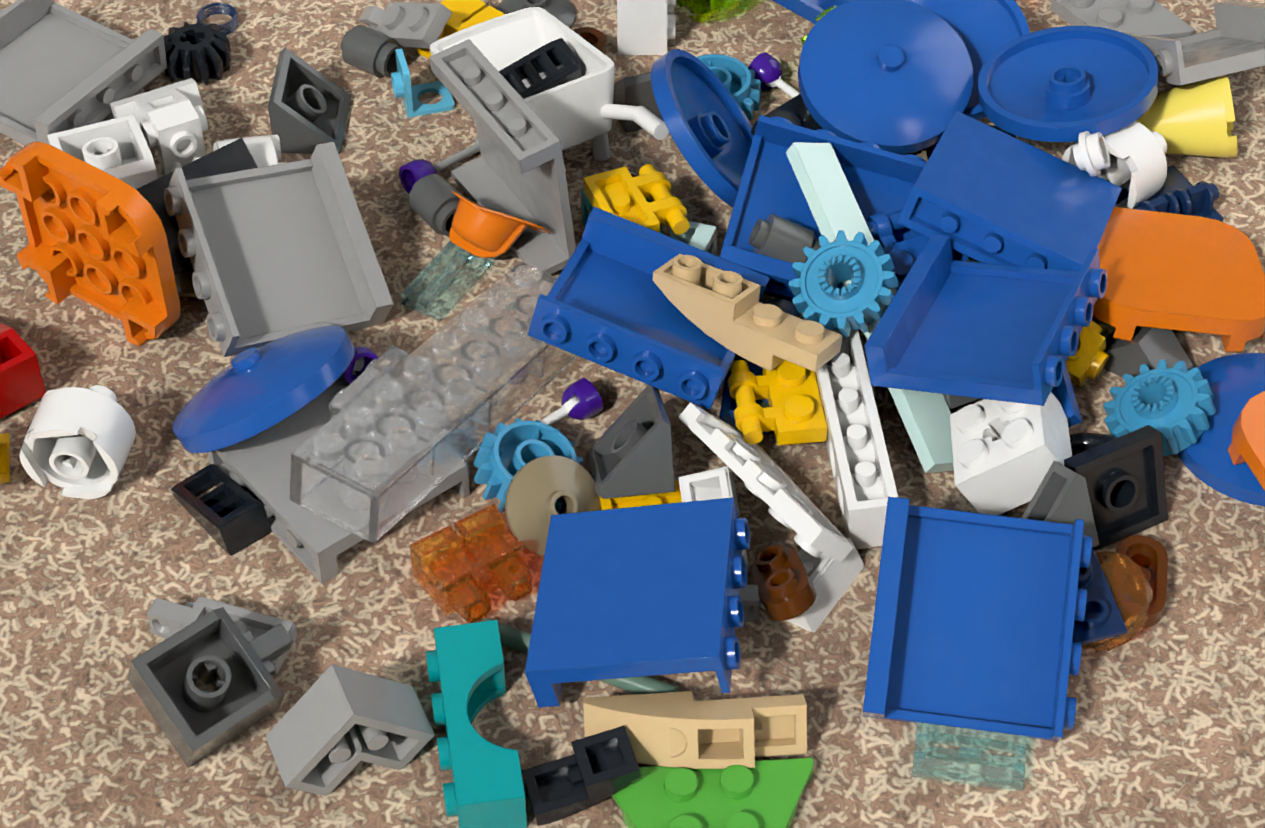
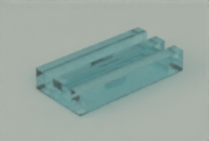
M450 240L402 291V305L441 321L491 266L490 258L484 259L475 256L464 249H460L459 246ZM468 264L469 266L452 284L453 278ZM441 291H445L433 305L430 304Z
M917 722L912 777L1023 791L1027 736ZM926 743L957 746L960 748L959 750L928 747ZM981 750L1012 753L1014 757L983 754Z

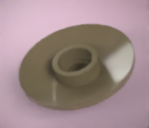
M556 455L533 459L517 471L507 489L505 514L512 534L524 548L534 554L544 556L551 515L558 514L555 509V502L559 497L564 498L566 503L564 514L601 510L600 497L595 492V482L589 472L576 461Z

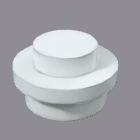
M1089 131L1079 133V143L1073 145L1076 164L1081 171L1087 170L1091 177L1101 174L1102 169L1110 167L1111 164L1106 141L1100 132L1090 134Z

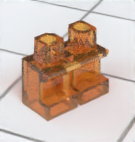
M495 504L455 522V531L449 525L409 545L414 579L446 616L456 611L467 623H474L486 617L491 610L489 594L501 589L509 600L517 601L531 594L533 590L532 575L525 563L524 543L521 540L515 541L504 526V516Z

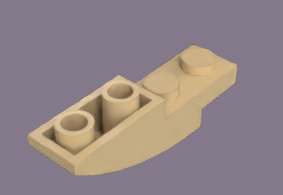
M678 254L653 271L652 280L686 318L725 348L769 371L774 370L787 360L816 372L841 350V334L824 328L818 322L803 320L785 313L775 305L760 303L761 285L743 279L736 272L723 271L701 262L695 256Z
M692 691L583 698L584 738L625 726L636 761L639 764L691 769H725L731 765L755 768V757L807 754V703L804 694L694 701Z

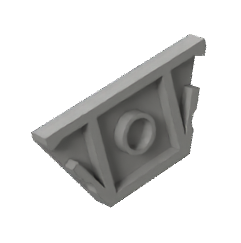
M1052 0L1050 10L1071 26L1102 27L1119 32L1162 38H1179L1195 34L1193 27L1155 0Z

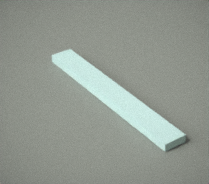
M793 142L786 151V154L821 235H824L831 243L836 241L839 230H844L848 241H852L858 232H862L868 245L873 242L874 239L831 143ZM851 280L842 281L845 288L848 287V283H852ZM889 289L892 292L893 296H895L897 292L896 289ZM889 305L885 306L884 310L882 311L883 314ZM878 320L868 325L869 331L864 333L867 340L877 326ZM888 388L925 473L954 471L950 428L951 412L943 394Z

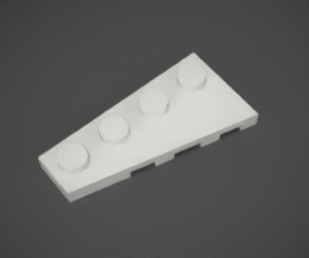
M691 402L688 404L678 418L744 481L743 484L747 489L770 506L768 511L777 521L797 533L794 537L795 542L816 558L821 553H824L841 563L854 546L758 444H747L743 439L741 431Z

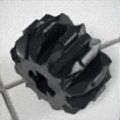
M199 20L196 24H188L184 21L183 27L169 28L168 35L163 36L167 68L164 71L166 76L172 77L174 83L192 78L196 82H201L207 86L210 78L222 80L223 72L230 70V42L226 32L220 31L217 24L204 25L202 20Z

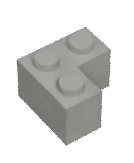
M331 664L265 737L286 788L327 796L360 761L397 770L403 769L435 734L413 686Z

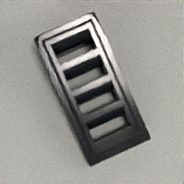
M559 38L500 70L499 73L525 99L580 78L582 67L563 38ZM543 72L546 77L542 79L539 73ZM526 79L531 86L526 88L522 80Z
M209 464L171 488L172 494L220 547L231 556L264 538L271 532V526L262 503L214 464ZM215 486L217 487L209 493L205 494L204 496L200 497L199 499L197 498V496L210 490L211 488Z

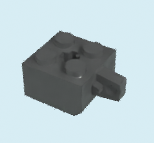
M224 607L212 610L130 662L127 680L189 768L280 708L285 695L271 676L277 670L272 661L290 650L293 640L281 623L256 638L250 630L241 633ZM200 679L205 685L214 682L216 684L215 692H210L207 689L199 690L196 687L197 680Z

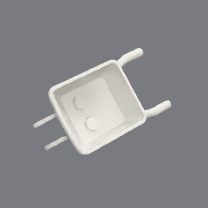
M529 7L465 28L430 45L431 55H435L470 39L490 63L500 71L543 45L563 38L581 64V77L524 99L561 140L562 150L591 140L593 158L597 161L609 159L611 154L608 132L612 128V119L634 121L657 140H662L669 134L664 121L644 106L613 104L614 62L543 8ZM543 72L539 73L542 79L546 77ZM526 79L522 80L526 88L531 86Z

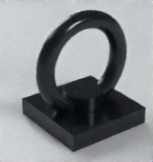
M1147 425L1120 437L1099 433L1069 434L1072 454H1079L1064 459V466L1086 478L1099 545L1092 548L1094 551L1168 520L1160 431Z

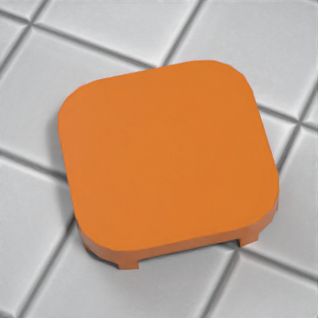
M39 141L28 143L8 159L6 165L0 169V186L17 195L29 245L16 255L22 269L30 267L36 270L39 276L47 283L49 291L45 294V297L59 304L72 294L122 320L126 340L137 346H141L149 339L159 338L180 318V301L167 236L159 216L151 204L136 189L124 181L52 145Z
M1121 207L1113 208L1097 246V249H1099L1100 269H1106L1107 288L1104 297L1097 298L1093 306V316L1116 328L1113 338L1132 341L1136 326L1215 334L1221 336L1225 352H1243L1247 341L1256 338L1263 339L1265 334V274L1255 246L1248 236L1229 224L1206 217Z

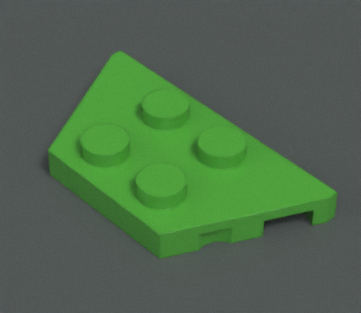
M813 758L755 761V768H747L742 765H731L725 769H691L663 766L639 767L641 776L613 794L612 798L622 811L623 821L628 828H790L806 784H809L813 777L814 763Z

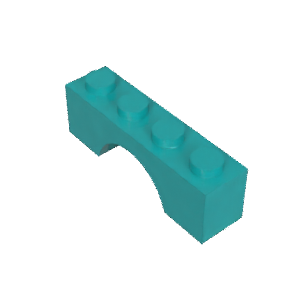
M491 620L433 628L436 650L425 652L429 683L440 682L441 687L440 693L431 694L435 726L446 725L447 737L437 738L440 770H452L453 782L442 783L446 816H458L459 828H526V802L518 750L500 747L487 741L472 726L475 717L485 705L506 694L504 659L498 621Z

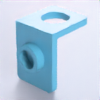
M402 48L395 50L397 72L391 73V84L395 98H402L407 117L453 110L455 103L452 94L441 81L411 86L410 71ZM426 92H436L443 97L435 104H424L418 100L419 96Z

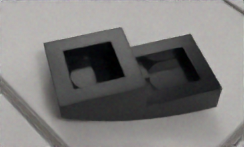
M625 726L572 741L573 755L521 770L538 826L556 822L587 809L617 793L641 776Z

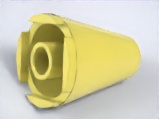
M1226 75L1179 85L1159 93L1148 111L1136 120L1150 131L1158 132L1163 136L1167 144L1165 154L1219 158L1237 157V135L1231 136V131L1234 129L1235 114L1230 83Z

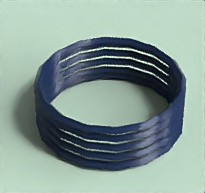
M212 3L202 7L197 12V22L216 14L231 16L232 19L229 22L217 25L220 31H227L226 35L234 32L238 26L237 12L229 4Z

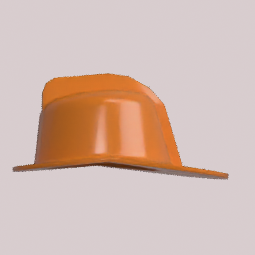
M453 190L451 191V193L459 197V201L453 216L449 239L452 243L475 256L485 259L495 258L506 253L526 228L551 234V231L546 228L487 209Z

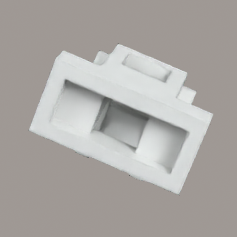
M192 78L110 103L114 119L135 114L148 147H156L165 175L174 171L175 168H181L206 155L202 132L208 130V123L197 83Z

